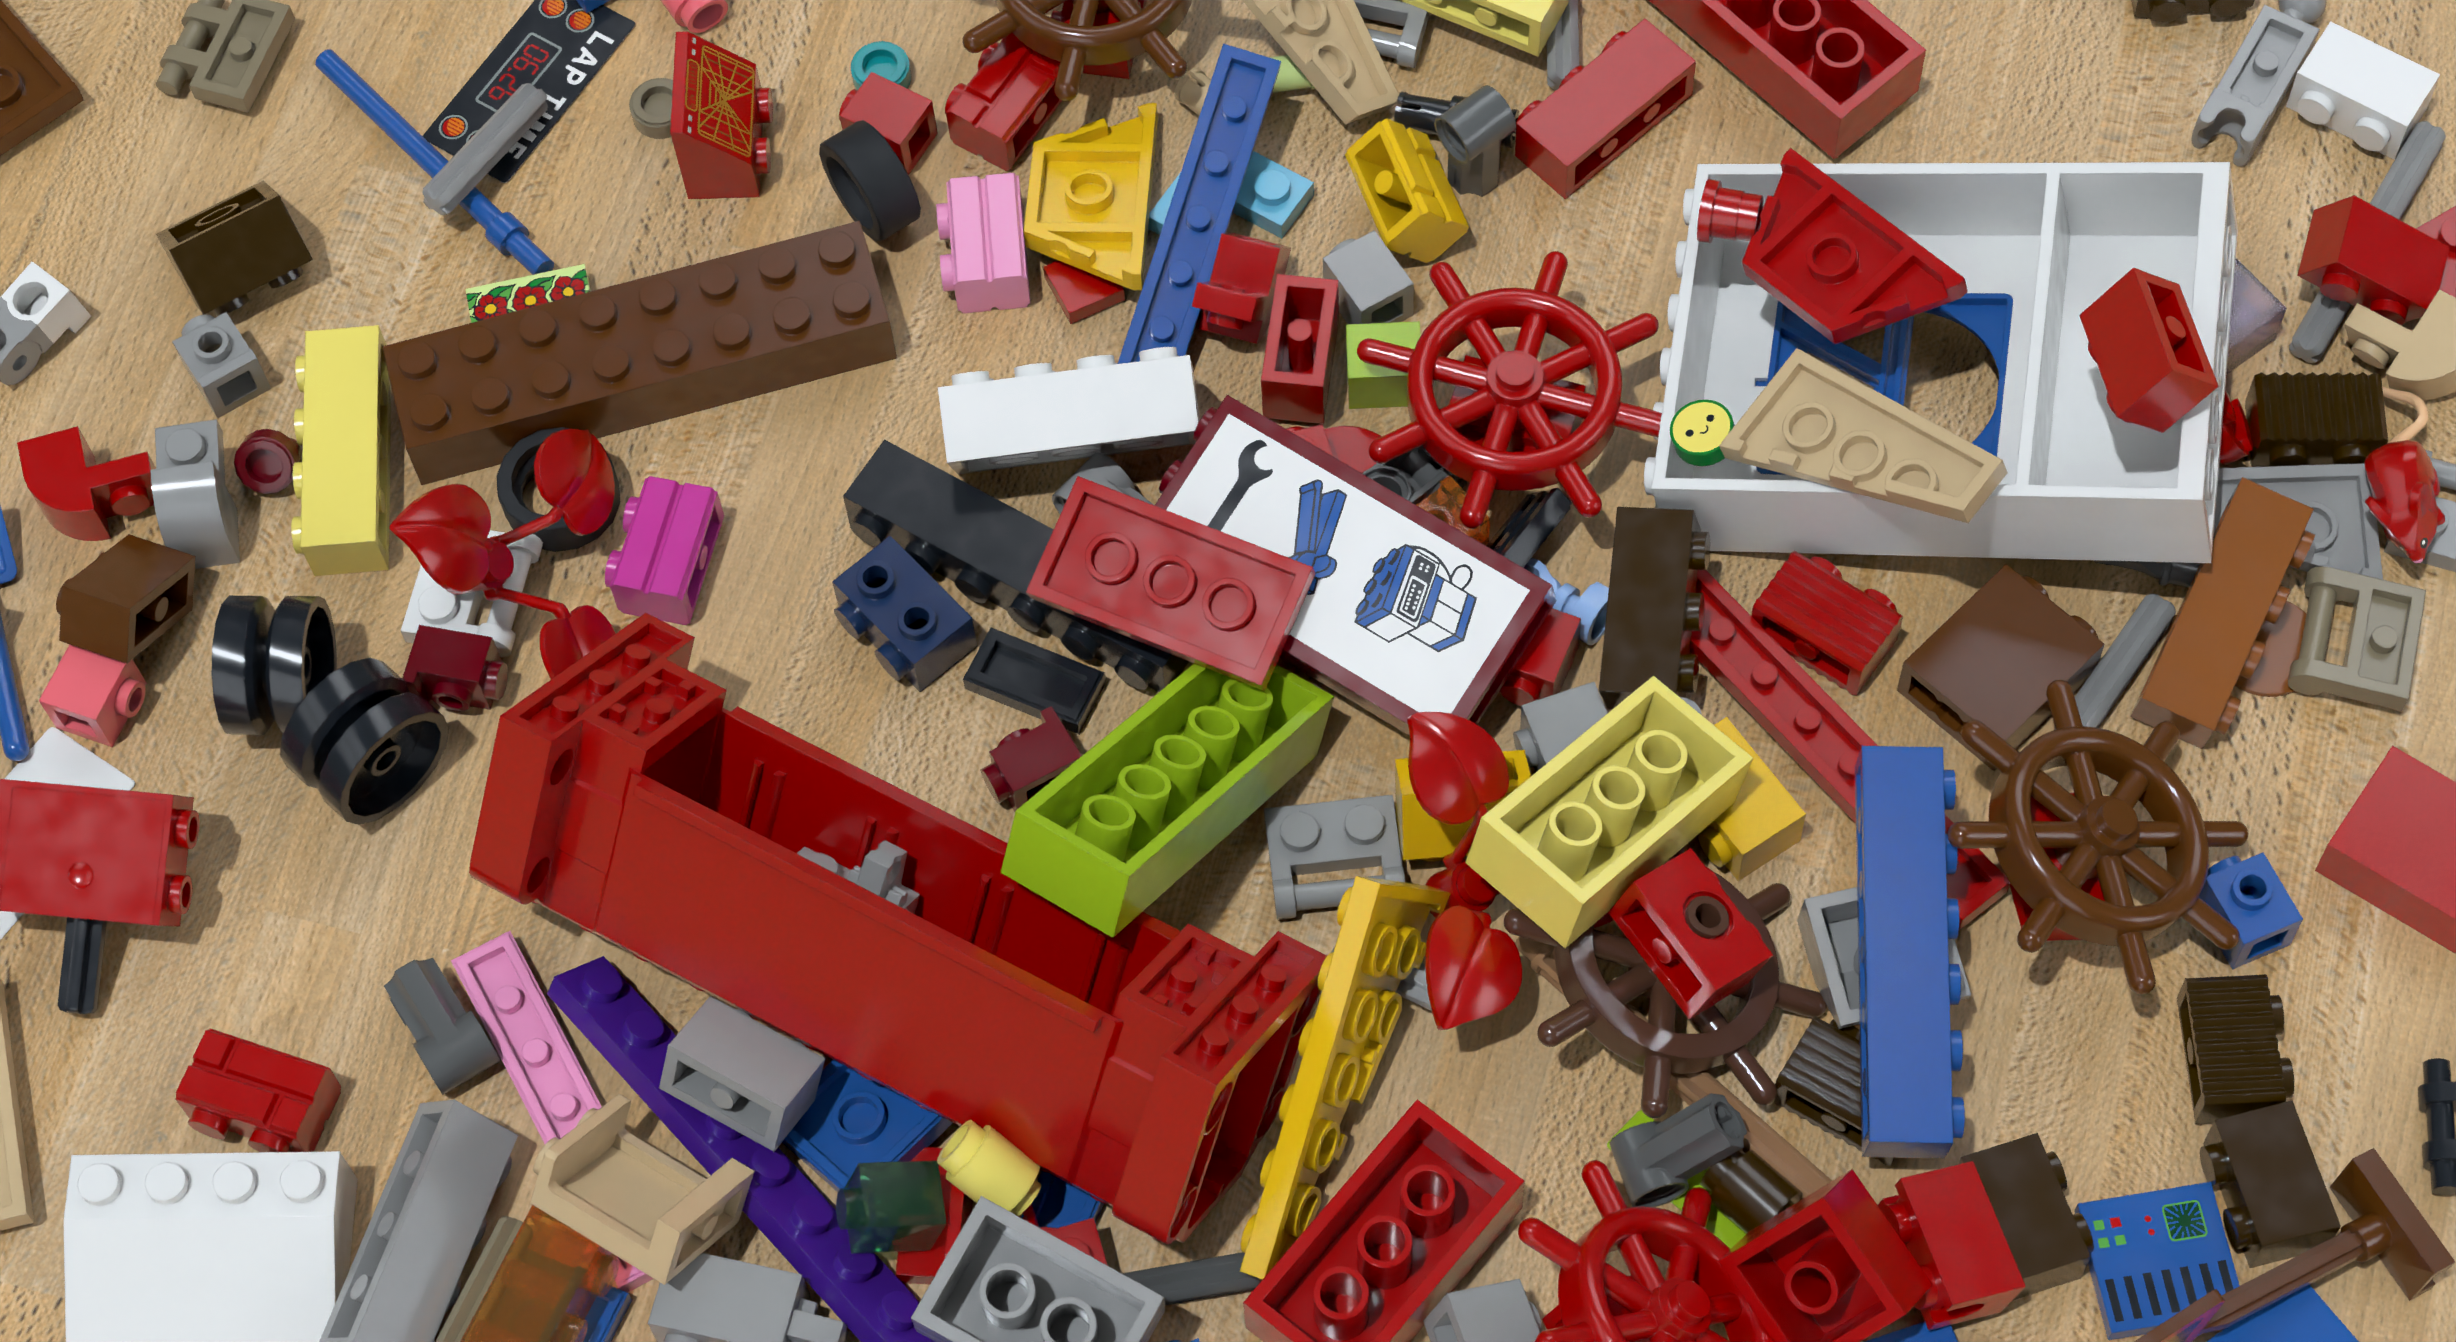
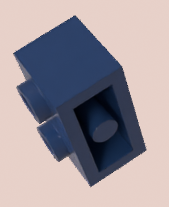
M891 536L887 537L832 581L838 603L834 613L841 625L855 639H859L864 635L877 648L874 651L875 656L887 673L897 681L905 677L919 692H922L978 646L972 617Z

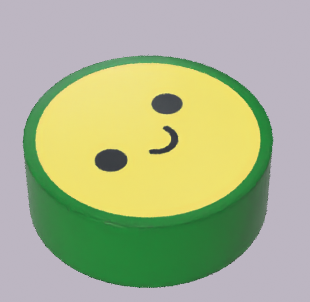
M1697 400L1686 404L1676 412L1670 424V437L1677 455L1683 461L1694 466H1710L1725 459L1719 445L1735 424L1731 413L1721 403L1713 400Z

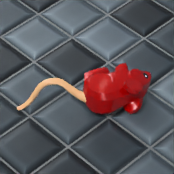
M2382 386L2384 397L2412 405L2417 412V418L2410 426L2393 437L2388 444L2372 450L2365 458L2366 474L2373 497L2369 496L2365 503L2382 524L2387 539L2395 547L2403 551L2413 563L2417 564L2424 560L2427 548L2436 534L2437 526L2445 522V515L2437 506L2435 497L2440 492L2438 474L2421 443L2411 440L2428 422V409L2425 402L2418 395Z

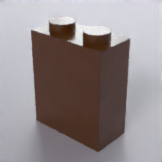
M2005 564L1903 662L1897 691L1991 770L1995 771L1996 767L1963 741L1961 737L1963 725L1970 720H1979L2017 750L2052 715L2046 696L2048 685L2054 680H2065L2071 685L2073 693H2075L2086 682L2098 665L2105 644L2099 640L2096 631L2087 621L2076 615L2070 616L2051 601L2048 593L2039 582L2029 576L2019 575L2010 566Z

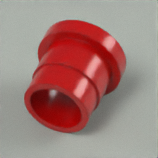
M1708 179L1700 203L1697 241L1711 243L1713 238L1750 241L1751 237L1760 229V214L1764 203L1763 195L1722 188L1721 181Z

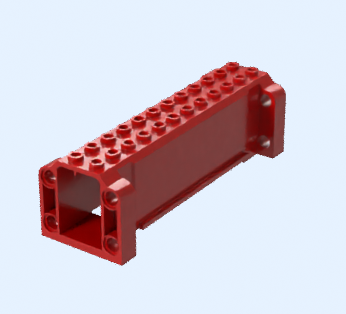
M648 613L641 615L500 715L470 859L469 873L471 878L521 904L527 905L532 902L544 906L578 924L583 930L599 935L633 953L638 959L650 962L688 982L693 988L711 994L745 1012L752 1019L762 1021L800 1041L807 1048L819 1051L857 1071L862 1077L876 1081L914 1101L925 1110L933 1111L959 1126H962L968 1120L974 1121L982 1129L986 1125H990L1034 1163L1039 1165V1170L1048 1172L1081 1189L1097 1201L1113 1206L1112 1216L1167 1245H1170L1174 1240L1184 1243L1241 1177L1258 1143L1263 1139L1274 1122L1299 1055L1298 1046L1301 1033L1306 1023L1312 1017L1320 994L1318 976L1327 955L1277 931L1255 956H1252L1189 923L1180 931L1145 912H1141L1115 937H1110L1002 874L1001 869L1008 843L738 706L732 711L723 708L727 690L687 670L695 637ZM886 840L907 851L901 884L920 894L915 914L797 853L803 847H807L815 852L832 857L838 864L851 870L856 865L862 867L865 856L871 850H877L878 845L882 841Z

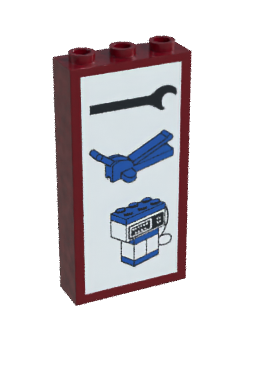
M1226 395L1218 409L1214 407L1209 408L1196 426L1193 435L1196 443L1184 461H1174L1164 474L1159 486V492L1162 495L1154 506L1313 567L1316 573L1279 658L1409 736L1407 718L1418 712L1450 713L1478 725L1557 600L1552 584L1231 396Z

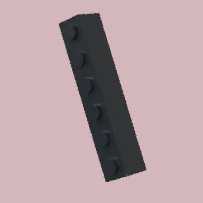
M885 439L843 495L850 528L864 542L876 547L887 537L891 536L929 575L936 572L955 583L956 587L965 596L975 602L985 603L988 600L1007 610L1009 616L1027 630L1038 632L1042 629L1061 639L1064 647L1075 656L1087 661L1096 658L1113 667L1123 681L1137 689L1144 690L1148 686L1160 692L1181 675L1189 663L1185 659L1031 599L1026 590L1054 529Z

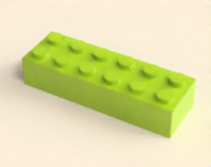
M1194 663L1015 811L1001 873L1028 888L1033 893L1042 896L1073 914L1088 925L1097 928L1112 938L1115 937L1317 756L1334 696L1277 664L1265 691Z

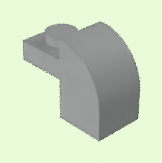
M217 419L155 428L156 469H152L150 472L155 512L164 545L196 556L195 569L240 563L238 510L225 485L223 431Z

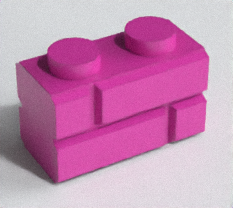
M653 476L645 478L640 496H631L625 506L623 531L627 533L622 551L613 550L606 564L605 585L610 587L618 610L629 615L641 616L644 613H648L661 621L681 625L690 624L725 516L717 491L711 487L690 483L680 485L677 481Z

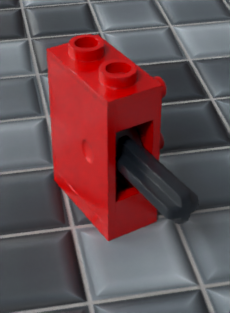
M0 779V911L67 917L58 995L59 1010L76 1014L95 1013L97 1010L107 921L180 927L181 914L188 912L193 891L192 880L189 875H186L188 849L195 847L199 835L200 822L198 812L193 810L194 797Z

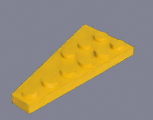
M1356 876L1353 887H1349L1343 894L1337 912V922L1341 928L1334 952L1327 955L1318 976V989L1322 993L1315 1017L1306 1023L1299 1040L1298 1051L1302 1057L1295 1083H1292L1287 1088L1280 1104L1279 1118L1283 1122L1276 1148L1269 1152L1261 1169L1260 1184L1264 1190L1257 1214L1252 1215L1248 1220L1242 1234L1241 1251L1245 1255L1240 1272L1263 1280L1315 1219L1321 1204L1320 1188L1315 1186L1319 1174L1326 1171L1333 1159L1337 1161L1340 1159L1348 1140L1345 1134L1340 1133L1341 1121L1350 1101L1359 1104L1364 1102L1402 1011V998L1396 990L1400 981L1407 978L1413 968H1420L1426 952V943L1421 942L1420 933L1429 912L1434 911L1441 914L1451 893L1427 885Z

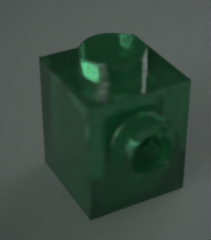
M937 1161L858 1163L846 1186L839 1189L836 1200L838 1225L840 1229H848L851 1253L931 1250L947 1224Z

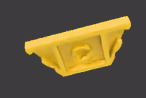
M1146 103L1138 106V117L1108 127L1105 119L1102 118L1082 125L1072 133H1058L1033 143L1023 230L1026 248L1131 290H1142L1158 126L1157 103Z

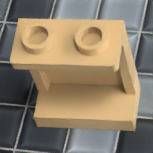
M618 1094L599 1110L596 1108L588 1110L577 1126L561 1139L554 1137L544 1145L533 1167V1171L538 1177L530 1204L665 1285L739 1222L754 1170L731 1158L707 1179L629 1133L625 1129V1123L631 1106V1100Z

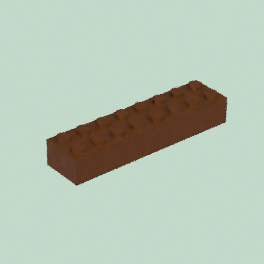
M860 221L382 346L406 450L421 485L500 465L504 456L519 440L539 430L559 427L589 430L598 439L897 359L890 320Z

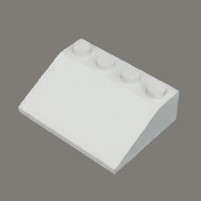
M340 1151L71 1155L64 1211L66 1342H319L349 1273L357 1177Z

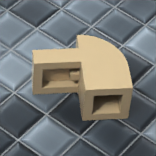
M2439 289L2413 331L2358 303L2356 304L2344 323L2349 342L2353 345L2351 351L2358 358L2376 368L2383 369L2387 363L2391 366L2385 373L2390 389L2411 392L2418 395L2422 400L2440 398L2456 391L2455 297Z

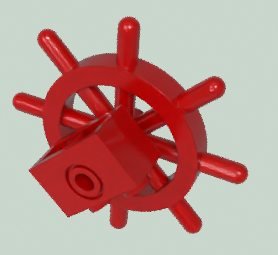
M1559 251L1550 252L1545 256L1534 289L1500 288L1476 293L1471 296L1452 266L1447 262H1437L1431 267L1429 276L1448 308L1441 312L1423 331L1415 348L1411 349L1372 338L1362 340L1357 347V355L1361 361L1408 374L1407 405L1411 423L1374 440L1368 449L1370 458L1376 463L1383 464L1423 445L1435 461L1446 470L1470 482L1459 514L1461 523L1467 528H1477L1484 522L1494 489L1527 491L1544 488L1559 482L1578 512L1587 518L1594 517L1601 511L1602 501L1584 474L1583 469L1589 466L1604 450L1613 436L1615 428L1619 427L1659 437L1662 413L1621 402L1622 370L1617 355L1618 352L1654 336L1659 328L1657 318L1653 314L1642 313L1605 331L1581 307L1558 296L1568 267L1566 256ZM1521 327L1514 350L1506 352L1492 329ZM1546 333L1570 346V348L1541 362L1537 360ZM1469 339L1481 359L1465 355L1464 361L1447 358V356L1458 345ZM1588 367L1594 382L1596 395L1585 393V385L1562 379ZM1434 381L1455 386L1449 405L1441 409L1438 408L1434 397Z
M1592 1160L1584 1165L1581 1175L1602 1219L1575 1242L1537 1218H1527L1519 1225L1518 1235L1520 1240L1561 1267L1558 1278L1559 1304L1542 1318L1547 1330L1540 1332L1534 1342H1774L1719 1263V1260L1730 1248L1715 1234L1706 1229L1712 1198L1709 1192L1703 1188L1697 1187L1687 1192L1681 1214L1656 1207H1627L1607 1166L1601 1161ZM1619 1250L1631 1274L1630 1276L1625 1275L1605 1262L1609 1252ZM1652 1254L1669 1262L1665 1279ZM1723 1323L1729 1341L1709 1329V1326Z

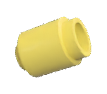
M968 1120L947 1141L937 1159V1163L947 1171L946 1179L977 1203L982 1196L1017 1216L1022 1214L1031 1205L1041 1189V1183L1036 1180L1040 1166L990 1125H986L982 1129L974 1121Z

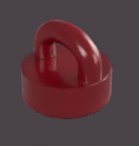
M261 429L252 432L246 436L235 453L234 467L236 475L245 486L256 492L269 494L283 490L293 480L294 463L300 462V446L297 440L272 429Z

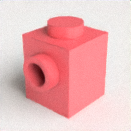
M69 644L39 702L57 729L113 747L127 719L134 717L140 710L144 701L147 683L133 659L128 663H124Z

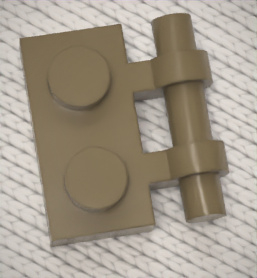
M198 0L197 3H191L181 20L184 29L176 45H169L160 61V66L163 70L156 82L157 88L168 95L174 96L178 94L184 80L192 79L189 86L195 99L249 113L295 21L290 5L270 0H232L228 10H224L221 8L225 0ZM213 37L207 51H200L205 39Z

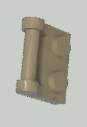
M2321 566L2310 569L2307 572L2304 593L2309 597L2299 658L2293 661L2290 666L2289 687L2301 694L2318 695L2325 692L2402 711L2409 699L2426 590L2331 567ZM2339 600L2354 603L2343 666L2325 662L2334 605Z

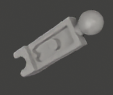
M2278 0L2280 11L2264 5L2217 88H2214L2198 116L2191 137L2194 147L2204 148L2213 136L2226 134L2237 142L2233 163L2238 167L2248 164L2263 137L2264 131L2316 42L2320 29L2310 24L2314 23L2324 13L2326 0Z

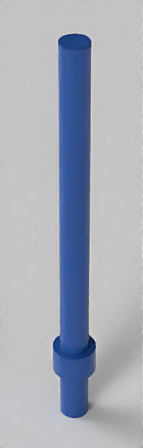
M327 49L319 54L315 62L316 67L431 178L449 162L332 49ZM476 187L459 203L486 230V239L501 254L505 256L512 255L532 275L553 270L554 262L528 238L529 230L512 213H502Z

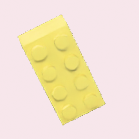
M1652 676L1481 817L1466 864L1566 949L1609 912L1634 881L1667 862L1734 804L1753 757L1660 680Z

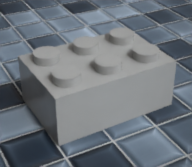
M981 1196L914 1311L911 1320L917 1332L935 1342H1148L1165 1312L1164 1297Z

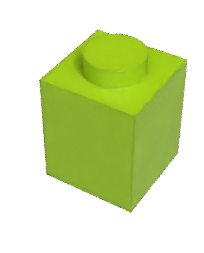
M1420 321L1346 325L1349 409L1408 407V374L1361 361L1357 355V347L1362 340L1372 338L1414 349L1421 336Z

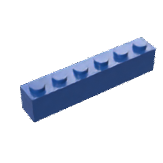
M1862 746L1855 764L1862 1157L1945 1159L1953 1145V1138H1963L1964 1101L1963 1097H1952L1951 1072L1961 1071L1963 1040L1961 1030H1950V1005H1959L1961 971L1959 964H1949L1948 939H1957L1959 904L1958 899L1947 898L1946 874H1955L1957 868V848L1951 845L1948 835L1945 834V810L1954 809L1956 779L1954 770H1944L1943 747Z

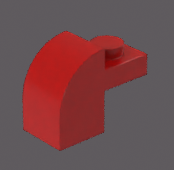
M1221 233L1211 279L1206 282H1197L1192 307L1203 309L1199 329L1258 344L1268 329L1277 274L1285 275L1291 247L1236 233Z
M78 426L17 442L22 472L27 487L49 523L68 537L83 541L111 539L107 518L117 515H136L142 513L148 507L154 506L150 470L156 469L148 452L96 465L95 456Z

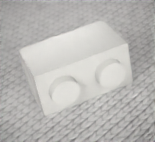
M2330 21L2297 72L2286 107L2298 112L2311 123L2324 125L2353 139L2366 150L2377 151L2395 160L2415 124L2420 121L2427 110L2440 74Z

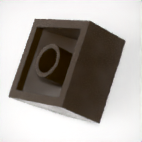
M264 180L156 234L194 303L203 315L214 310L217 316L225 312L230 313L249 301L246 293L266 283H269L271 288L286 285L304 273L301 268L302 265L313 260L280 195Z

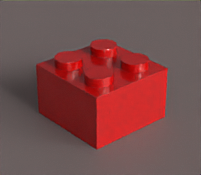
M1853 1169L1749 1231L1719 1260L1721 1266L1774 1342H1860L1905 1316L1933 1285Z

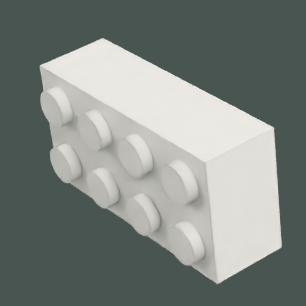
M1161 347L1140 351L1139 362L1117 364L1113 355H1099L1076 360L1077 369L1055 372L1052 370L1051 363H1037L1015 367L1014 378L994 380L989 377L988 371L966 372L951 376L952 386L938 387L947 463L957 474L1089 458L1098 452L1104 455L1195 444L1196 441L1193 439V435L1200 418L1194 370L1190 355H1177L1176 347Z

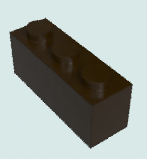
M1617 507L1599 692L1607 709L1615 708L1652 676H1655L1679 697L1686 698V693H1696L1699 660L1697 654H1690L1692 631L1701 632L1704 623V594L1696 593L1698 570H1707L1709 566L1710 534L1709 532H1701L1694 510Z

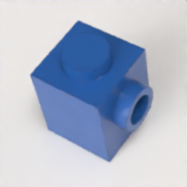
M2264 852L2241 861L2239 856L2228 857L2208 869L2207 878L2199 897L2231 922L2240 933V940L2234 948L2228 950L2221 949L2232 970L2291 945L2303 918Z

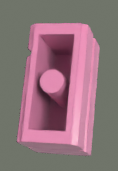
M1003 173L986 175L984 179H980L978 176L951 178L946 182L948 203L936 204L940 240L950 239L951 254L940 255L943 291H955L957 308L962 313L991 311L992 307H997L999 310L1026 308L1031 303L1019 175Z

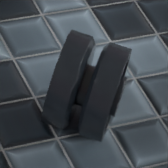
M229 595L221 604L215 623L212 644L211 676L218 721L226 734L265 735L274 721L283 734L292 714L308 693L329 674L337 670L335 629L331 611L325 598L319 596H285L275 610L269 599L263 596Z
M370 657L346 664L329 674L308 693L294 711L281 739L280 756L286 767L309 787L318 789L324 802L346 822L361 825L379 820L389 814L420 789L436 768L447 746L449 726L444 716L422 696L410 693L406 682L387 664Z

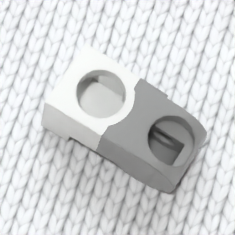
M31 262L0 297V382L5 385H14L25 379L35 368L42 353L45 354L67 329L76 334L91 317L89 312L68 288L34 262Z

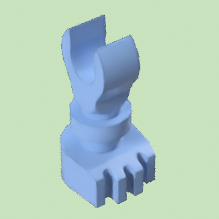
M1531 558L1524 566V569L1552 584L1557 600L1552 608L1581 618L1579 640L1588 645L1597 643L1605 632L1609 588L1596 582L1590 585L1580 596L1578 588L1569 583L1561 586L1551 576L1546 565L1540 560Z

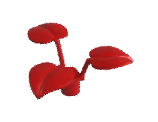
M560 430L552 433L540 445L534 461L535 481L542 498L553 506L542 517L505 534L487 538L491 528V514L486 502L472 488L462 484H451L435 488L418 497L389 526V529L411 549L429 576L449 593L461 595L484 591L488 601L501 599L552 613L556 619L546 622L542 626L539 635L541 657L551 679L616 633L608 619L593 606H578L569 613L568 608L563 603L503 588V584L511 576L514 568L513 556L507 545L555 524L561 517H563L568 528L574 534L580 536L597 531L605 523L614 502V475L604 448L589 430Z
M1418 712L1407 718L1410 734L1409 778L1417 801L1430 817L1442 823L1451 825L1462 824L1473 817L1472 823L1455 850L1444 856L1443 862L1447 869L1433 874L1425 884L1451 893L1441 914L1430 911L1436 919L1433 921L1428 932L1425 952L1426 982L1433 1017L1438 1030H1448L1463 1023L1496 1014L1508 1007L1516 998L1522 983L1523 969L1516 944L1504 931L1490 928L1492 922L1490 914L1481 912L1487 909L1493 903L1495 896L1501 893L1468 866L1464 860L1472 846L1481 817L1488 812L1485 804L1501 799L1508 791L1509 773L1506 759L1500 746L1483 728L1470 720L1450 713ZM1607 912L1594 924V928L1613 921V918Z

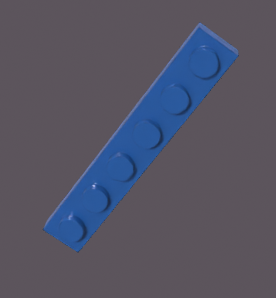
M1223 43L1118 364L1139 362V352L1153 348L1176 347L1177 355H1187L1201 309L1192 307L1197 282H1206L1211 279L1221 233H1227L1280 71L1281 61Z

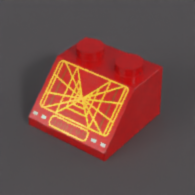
M688 31L676 32L670 134L688 199L759 197L760 174L770 173L771 170L769 138H762L763 123H772L771 88L761 87L755 63Z

